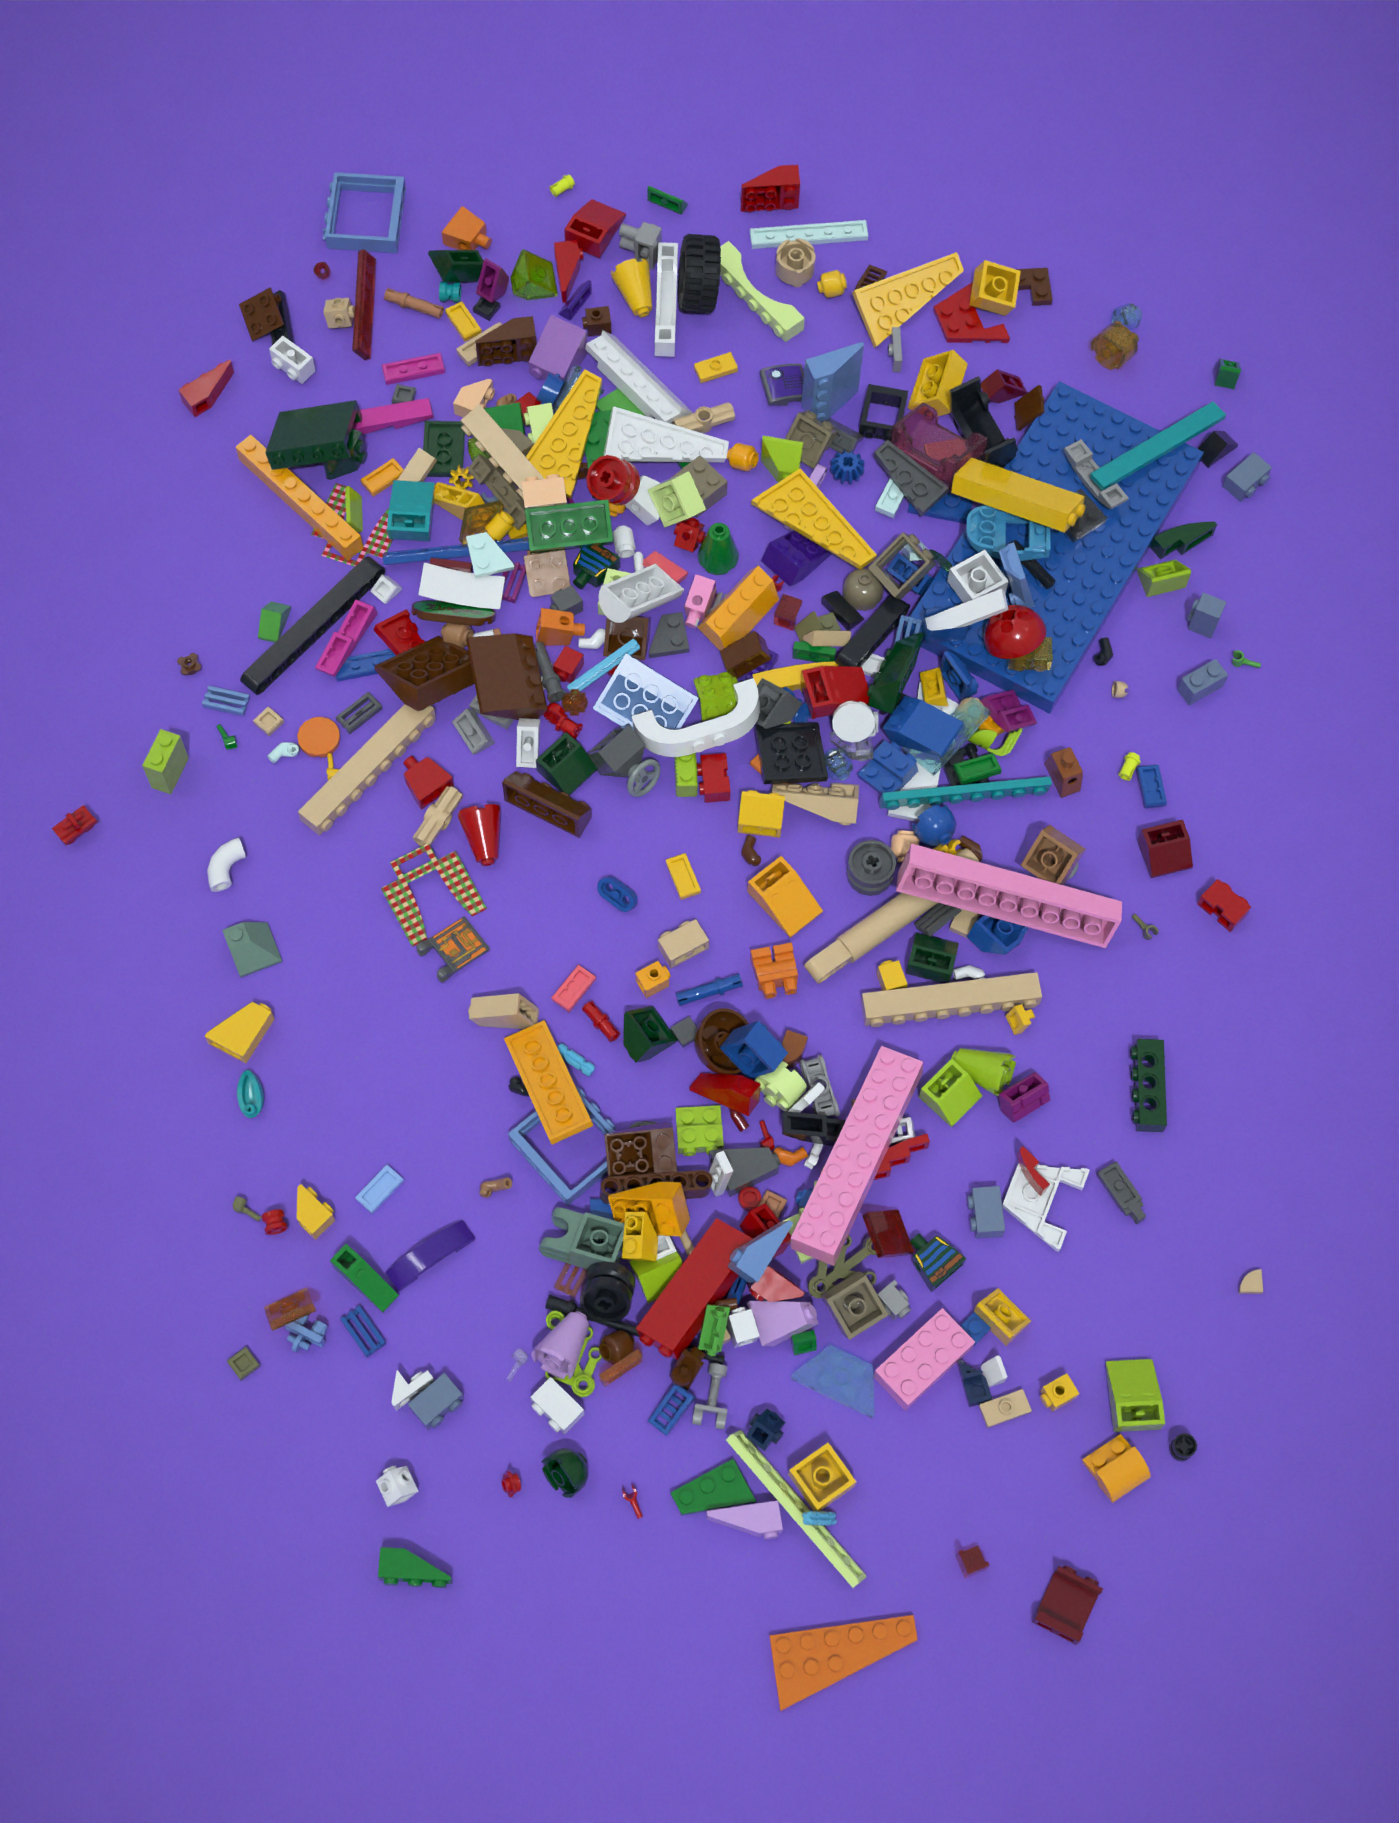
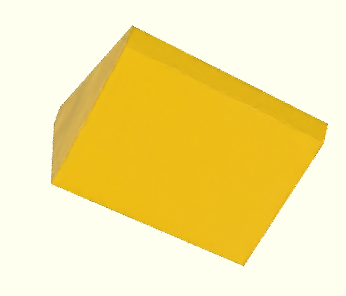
M999 1288L981 1300L973 1311L991 1327L990 1331L1005 1346L1031 1322Z

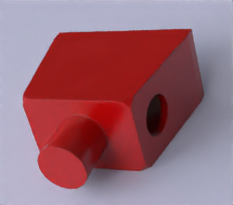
M410 756L403 763L408 769L403 774L405 783L421 810L439 798L447 786L454 787L453 777L429 757L418 762L414 756Z

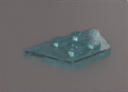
M829 1345L792 1374V1380L873 1419L875 1408L872 1364Z

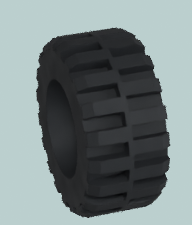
M687 234L683 237L678 270V306L684 312L711 313L716 307L720 284L721 248L719 238L714 235Z

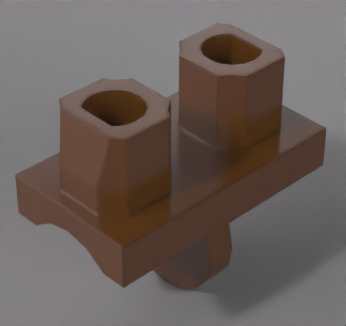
M693 1347L690 1352L685 1349L669 1375L676 1385L684 1386L688 1390L704 1365L702 1360L705 1357V1353L697 1347Z

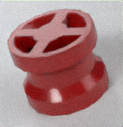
M276 1209L262 1214V1221L266 1224L264 1229L266 1235H276L288 1229L287 1223L283 1220L285 1216L283 1210Z

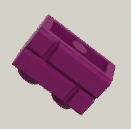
M1036 1072L1032 1073L999 1093L1000 1110L1015 1123L1050 1101L1048 1083Z

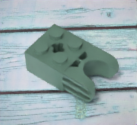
M559 1207L553 1210L551 1215L553 1224L566 1231L567 1234L560 1238L545 1237L539 1245V1251L543 1256L584 1269H589L594 1264L601 1262L620 1263L623 1250L624 1223L587 1212L582 1214Z

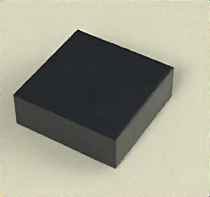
M481 297L473 307V312L490 321L499 310L500 303L497 301L491 303Z

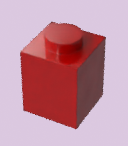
M567 646L563 648L553 665V670L560 677V681L572 683L584 666V654Z

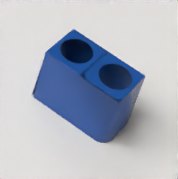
M955 606L927 609L924 612L922 621L925 644L965 640L970 625L931 631L927 628L925 618Z

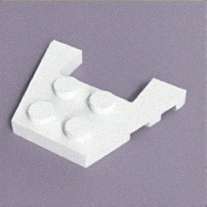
M1018 1164L1002 1207L1055 1251L1059 1252L1067 1231L1045 1222L1058 1184L1061 1182L1082 1191L1090 1170L1085 1168H1054L1038 1165L1035 1170L1050 1183L1047 1191L1040 1196L1029 1184Z

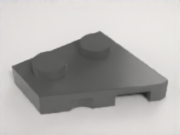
M682 612L661 615L649 650V658L689 653V644Z

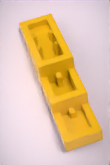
M835 661L801 664L752 675L756 685L763 678L782 689L787 687L792 691L800 689L803 692L801 686L802 670L819 666H838Z

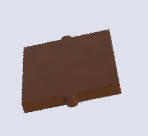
M1036 386L1014 403V418H1016L1017 430H1022L1033 422L1036 417L1045 413L1042 386Z

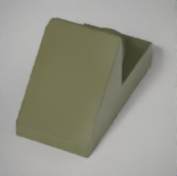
M814 611L798 623L794 630L801 642L804 641V635L814 630L841 631V628L833 612L817 617Z

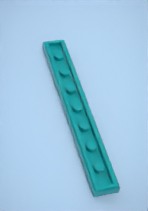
M1213 401L1090 474L1089 478L1103 491L1226 418V414Z

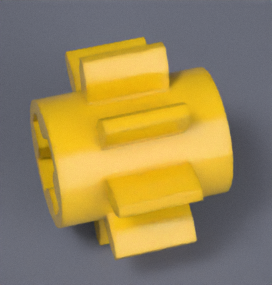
M458 465L456 471L451 470L450 474L453 477L449 479V483H454L455 487L466 489L467 486H473V482L470 480L474 476L469 474V467L465 469ZM462 476L465 481H461L458 477Z

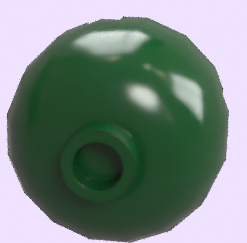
M561 1448L555 1450L542 1460V1463L545 1462L542 1470L547 1481L556 1491L558 1488L565 1493L562 1496L571 1498L586 1485L588 1479L587 1461L581 1453Z

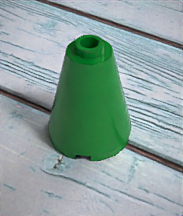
M715 523L709 528L698 550V562L700 566L702 565L705 568L706 572L714 575H724L733 567H736L739 560V552L728 526L723 523Z

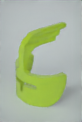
M978 727L970 728L966 733V740L995 755L1004 756L1009 754L1014 748L1023 729L1019 728L1018 731L1009 733L1004 744L998 749L989 748L997 736V732L992 730H981Z

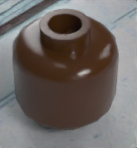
M615 1331L602 1338L599 1346L600 1355L611 1364L620 1363L632 1357L635 1341L626 1331Z

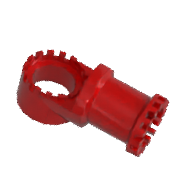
M550 703L547 706V711L543 714L544 718L546 717V720H549L548 722L556 725V731L567 732L574 740L579 736L577 733L580 734L579 731L583 728L581 723L577 724L568 719L564 709L557 703Z

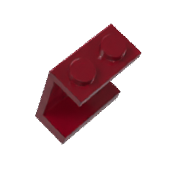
M1064 1565L1062 1568L1058 1566L1032 1623L1077 1645L1084 1634L1082 1631L1103 1588L1099 1587V1583L1090 1577H1085L1084 1579L1076 1575L1077 1571L1071 1567Z

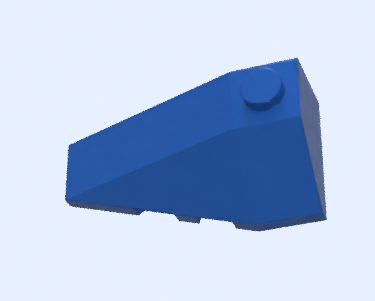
M984 915L975 922L967 938L981 952L1006 955L1021 943L1029 927Z

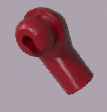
M729 1108L731 1119L738 1130L742 1132L747 1129L749 1125L743 1115Z

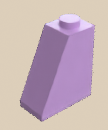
M747 1302L748 1308L752 1310L762 1346H776L790 1339L792 1335L802 1333L819 1324L816 1318L817 1312L811 1302Z

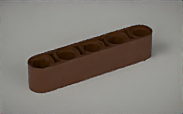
M704 1170L607 1177L602 1181L599 1196L602 1202L610 1204L608 1196L611 1194L605 1191L606 1188H613L616 1191L615 1193L629 1190L628 1187L630 1186L638 1188L657 1182H681L684 1186L685 1199L703 1198L709 1194L713 1179L711 1174ZM702 1181L707 1186L700 1187L696 1184V1182Z

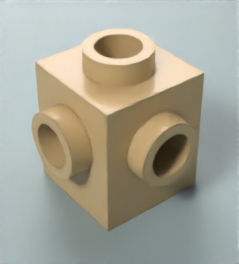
M335 298L326 300L323 313L328 329L352 326L353 318L356 317V310L354 305H351L350 299Z

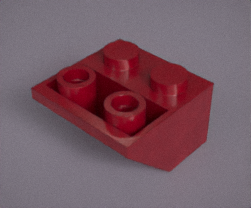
M1183 820L1141 830L1138 843L1151 878L1193 868L1190 837Z

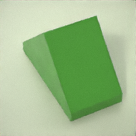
M272 601L261 609L258 639L275 643L282 635L291 606Z

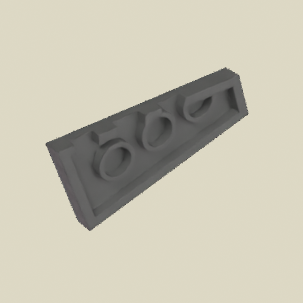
M889 440L874 452V458L921 517L948 493L949 487Z

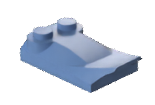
M1014 542L1010 543L1005 548L1000 549L999 554L1007 574L1005 575L1008 580L1007 588L1011 587L1012 593H1009L1012 605H1022L1029 608L1035 607Z

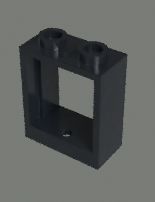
M869 384L859 434L866 438L899 442L908 391ZM870 403L900 408L896 426L867 421Z

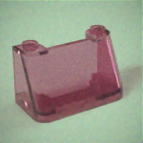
M923 402L893 425L891 443L947 485L949 490H952L954 474L971 457L978 460L987 447L988 438L979 433L971 434L968 440L939 425L937 411Z

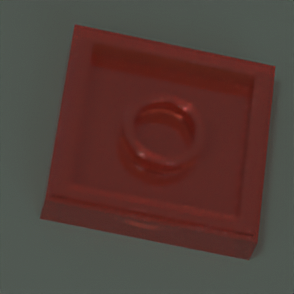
M899 1210L867 1212L862 1215L878 1258L905 1256L914 1252Z

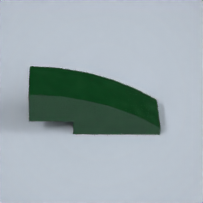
M1197 522L1172 528L1155 536L1150 548L1160 560L1175 550L1183 555L1213 536L1217 524L1216 522Z

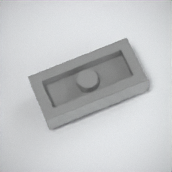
M892 327L891 344H888V356H892L893 372H901L902 366L900 327Z

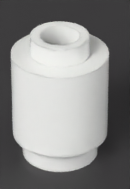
M627 526L617 527L612 532L615 552L620 558H629L634 555L636 549L633 531Z

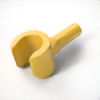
M331 753L327 755L328 768L326 773L328 780L340 770L334 769L333 755Z

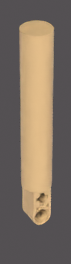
M967 848L955 855L979 862L975 854ZM900 893L837 937L834 943L808 960L804 967L816 983L819 984L850 962L854 963L934 907L938 902Z

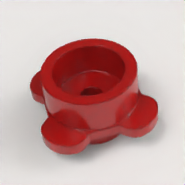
M506 1471L501 1484L504 1492L508 1493V1496L511 1498L513 1494L521 1491V1483L517 1473L511 1474L510 1471Z

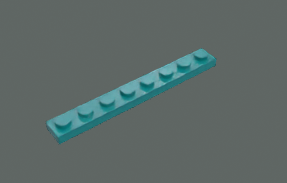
M1051 777L885 792L882 793L879 804L880 809L895 810L903 806L916 808L923 804H929L930 806L940 805L944 802L958 804L964 800L978 802L984 798L999 800L1005 796H1013L1014 798H1020L1026 794L1040 796L1048 792L1052 782Z

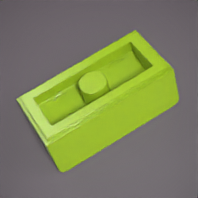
M346 486V522L356 532H363L362 497L350 486Z

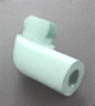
M282 742L267 757L275 764L281 757L296 756L299 752V747L295 743Z

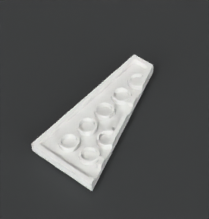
M613 406L603 456L611 455L626 461L692 462L698 456H701L707 462H725L729 441Z

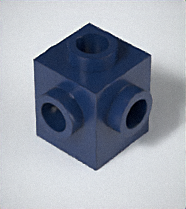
M766 1408L761 1415L756 1413L749 1423L752 1427L745 1437L765 1451L772 1442L777 1444L784 1434L781 1429L786 1422L776 1413Z

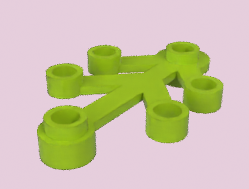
M552 1311L546 1317V1325L551 1331L556 1327L551 1324L553 1319H558L560 1322L564 1319L563 1314L559 1311ZM588 1327V1331L591 1334L584 1340L574 1376L569 1378L566 1375L564 1379L552 1378L554 1381L572 1386V1391L579 1397H587L593 1393L595 1382L592 1375L597 1363L602 1360L601 1355L597 1359L591 1357L592 1352H599V1348L593 1347L589 1350V1361L584 1372H582L579 1365L588 1341L593 1338V1330ZM545 1371V1376L548 1380L550 1377L548 1376V1373ZM585 1382L588 1387L582 1390L579 1388V1384Z

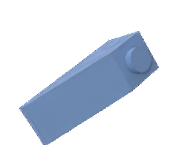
M790 1220L779 1222L741 1247L736 1248L729 1258L731 1262L728 1268L749 1283L758 1282L793 1225V1222Z

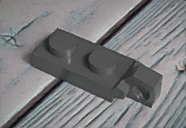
M1114 1162L1097 1172V1177L1125 1216L1130 1214L1136 1225L1142 1222L1146 1217L1141 1209L1144 1206L1141 1201L1142 1198L1119 1164Z

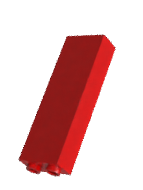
M716 1218L636 1327L640 1336L639 1340L648 1347L653 1345L658 1348V1352L664 1357L669 1358L671 1356L678 1360L682 1352L689 1346L702 1328L707 1304L713 1305L715 1301L722 1300L739 1275L728 1268L732 1252L753 1238Z

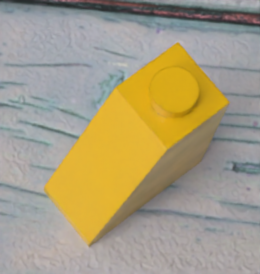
M251 1002L208 1031L205 1038L209 1045L247 1063L274 1021V1017L267 1005L263 1003L258 1005Z

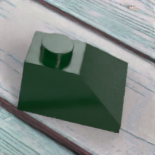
M654 1006L630 1010L624 1013L623 1046L635 1063L653 1058L678 1041Z

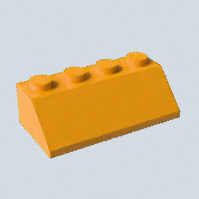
M759 565L749 570L697 628L719 651L745 637L779 600L773 580Z

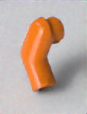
M781 1147L773 1151V1153L777 1154L780 1163L788 1167L808 1157L803 1147L793 1153Z

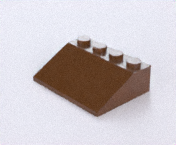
M513 633L468 637L466 639L480 714L519 720V718L538 719L547 711L532 636Z
M436 636L374 666L375 671L400 700L416 711L424 710L426 707L475 684L469 652L455 644L444 642L440 636Z

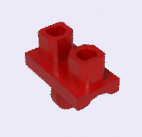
M82 805L72 814L68 812L65 815L66 818L55 825L52 830L67 846L76 841V838L85 831L91 830L98 822L86 807Z

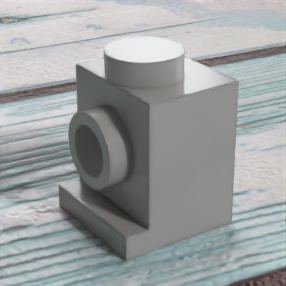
M895 1280L877 1294L893 1321L898 1317L903 1319L911 1312L908 1303L909 1299L902 1290L898 1291L896 1289L898 1283Z

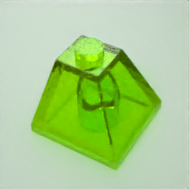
M525 249L521 250L510 277L513 294L526 300L556 297L558 292L552 262Z

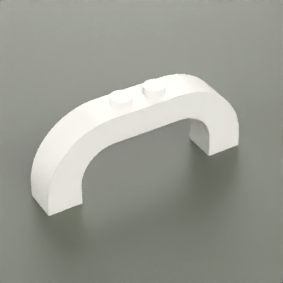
M754 678L733 684L737 706L727 715L683 729L670 730L660 726L652 710L631 716L634 731L644 742L646 749L666 757L686 756L724 745L741 738L756 724L760 714L757 685Z

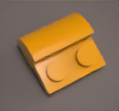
M1121 1434L1082 1459L1083 1465L1097 1480L1099 1488L1112 1503L1151 1477L1149 1468L1135 1446L1132 1448Z

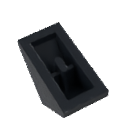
M1213 431L1198 448V450L1204 452L1201 462L1209 468L1237 448L1238 444L1225 431Z

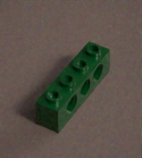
M1137 1039L1134 1046L1130 1048V1059L1134 1060V1067L1131 1068V1081H1134L1135 1089H1132L1131 1100L1135 1102V1110L1132 1112V1123L1136 1124V1131L1164 1132L1167 1127L1164 1040ZM1142 1061L1150 1062L1152 1067H1145ZM1143 1082H1149L1153 1088H1145ZM1143 1104H1151L1154 1110H1147Z

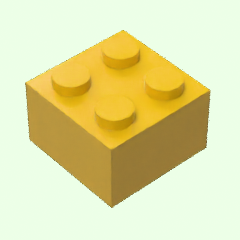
M984 260L975 268L970 306L1006 316L1016 306L1021 271Z
M826 1443L792 1467L788 1473V1476L815 1512L826 1508L854 1488L856 1480L829 1443Z

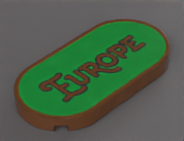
M422 600L412 604L411 613L414 616L417 614V617L422 620L470 626H481L487 621L488 624H492L495 621V611L490 608L465 606L436 600Z

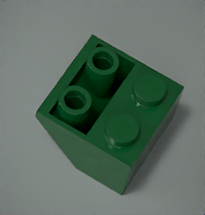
M432 250L428 252L443 282L478 281L484 261L478 250Z
M567 732L536 759L537 772L557 790L565 792L569 796L597 771V767L583 747Z
M916 933L906 974L941 983H949L959 943Z

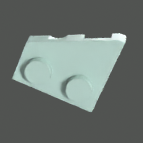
M487 532L466 536L475 578L514 570L512 561Z

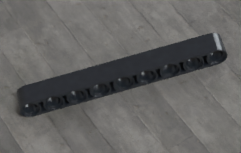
M370 556L362 559L245 670L240 678V682L256 695L264 692L351 609L355 600L359 601L373 588L381 575L385 574V568Z

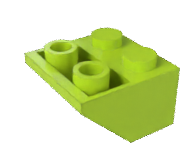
M951 1059L921 1088L919 1098L952 1128L982 1098V1094L970 1075Z

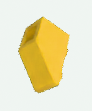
M300 1184L297 1187L296 1219L299 1225L316 1240L335 1221L332 1214L334 1210L326 1202L321 1204L316 1199L318 1195L312 1188L308 1187L306 1189Z
M625 1212L622 1259L657 1262L658 1237L648 1213Z

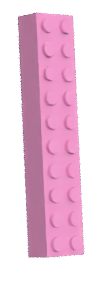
M912 843L898 871L896 891L1102 948L1107 947L1122 919V901Z
M881 1046L791 1236V1249L832 1266L835 1265L923 1074V1061Z

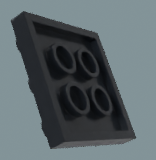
M819 722L780 724L768 729L760 725L755 726L763 784L827 781L828 773Z

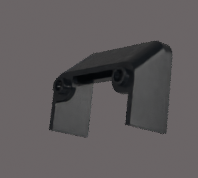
M978 376L950 389L951 418L960 437L964 438L965 445L972 458L1004 468L1006 464L1016 457V452L1018 451L1016 440L1014 437L1005 439L990 414L988 407L990 399L987 393H983L981 390L980 377Z

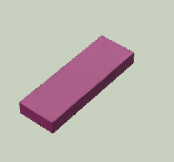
M441 353L382 364L386 385L445 373Z

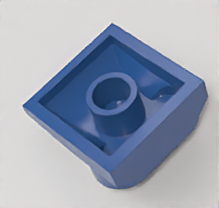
M945 651L940 666L943 679L961 702L963 699L975 695L979 686L976 679L967 670L964 662L954 653Z

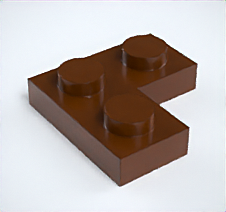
M1048 267L1016 269L1021 271L1018 290H1030L1032 306L1052 305L1053 299Z

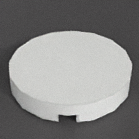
M847 701L839 705L834 711L832 718L833 730L844 741L860 742L873 732L875 726L874 713L864 702Z

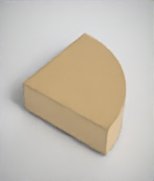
M1258 1269L1244 1277L1239 1286V1294H1262V1269Z

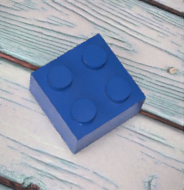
M759 1020L734 1029L720 1047L727 1057L749 1079L774 1072L788 1054L781 1042L775 1039L767 1027Z

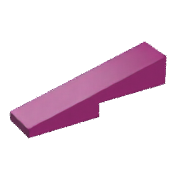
M425 398L360 410L362 421L353 423L352 429L361 431L362 435L392 425L395 429L433 418L430 400Z
M358 600L354 601L338 633H333L315 667L316 670L333 677L337 675L378 614L374 606Z

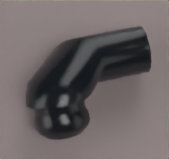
M1107 637L1099 640L1101 652L1094 656V661L1098 666L1106 665L1113 657L1110 640Z
M513 1077L510 1079L508 1087L511 1092L530 1097L525 1085L521 1084L522 1080L520 1078Z

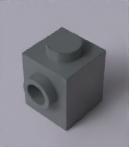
M572 585L563 590H557L550 596V609L572 612L574 615L583 611V600Z

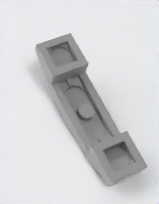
M1082 439L1064 448V452L1074 471L1098 501L1109 509H1113L1128 501L1129 498L1117 483L1102 491L1089 478L1090 474L1099 469V467L1092 459L1093 453Z

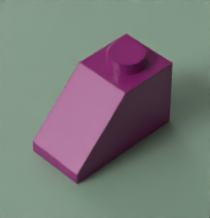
M484 259L476 294L491 303L505 295L509 277L503 268L488 259Z

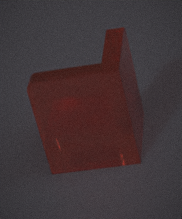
M783 594L774 614V624L793 631L802 600Z
M979 1546L965 1551H958L955 1555L964 1578L985 1571L990 1566L988 1561L985 1562Z

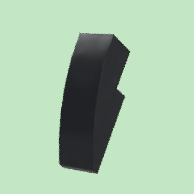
M782 1112L783 1135L815 1144L834 1146L845 1124V1120L827 1118V1115Z

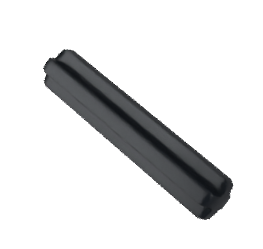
M1017 540L1010 542H1014L1017 551L1024 550V547ZM1036 559L1020 561L1046 589H1050L1055 584V579Z

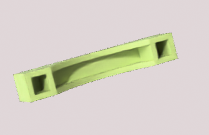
M729 241L720 246V276L725 284L730 285L735 290L737 296L743 298L749 308L755 311L761 320L773 329L775 335L781 337L785 342L803 331L805 318L792 305L774 301L755 289L743 271L741 253Z

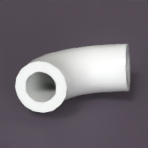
M239 837L221 845L210 859L207 875L212 892H219L229 888L232 885L229 875L231 866L235 862L246 858Z

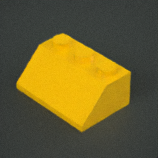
M954 350L924 358L908 408L936 417L951 413L949 390L962 384L968 363Z

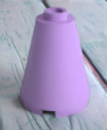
M579 1311L570 1312L533 1349L531 1356L536 1363L539 1360L542 1363L541 1368L555 1377L564 1379L568 1375L571 1378L575 1372L589 1327L586 1315Z

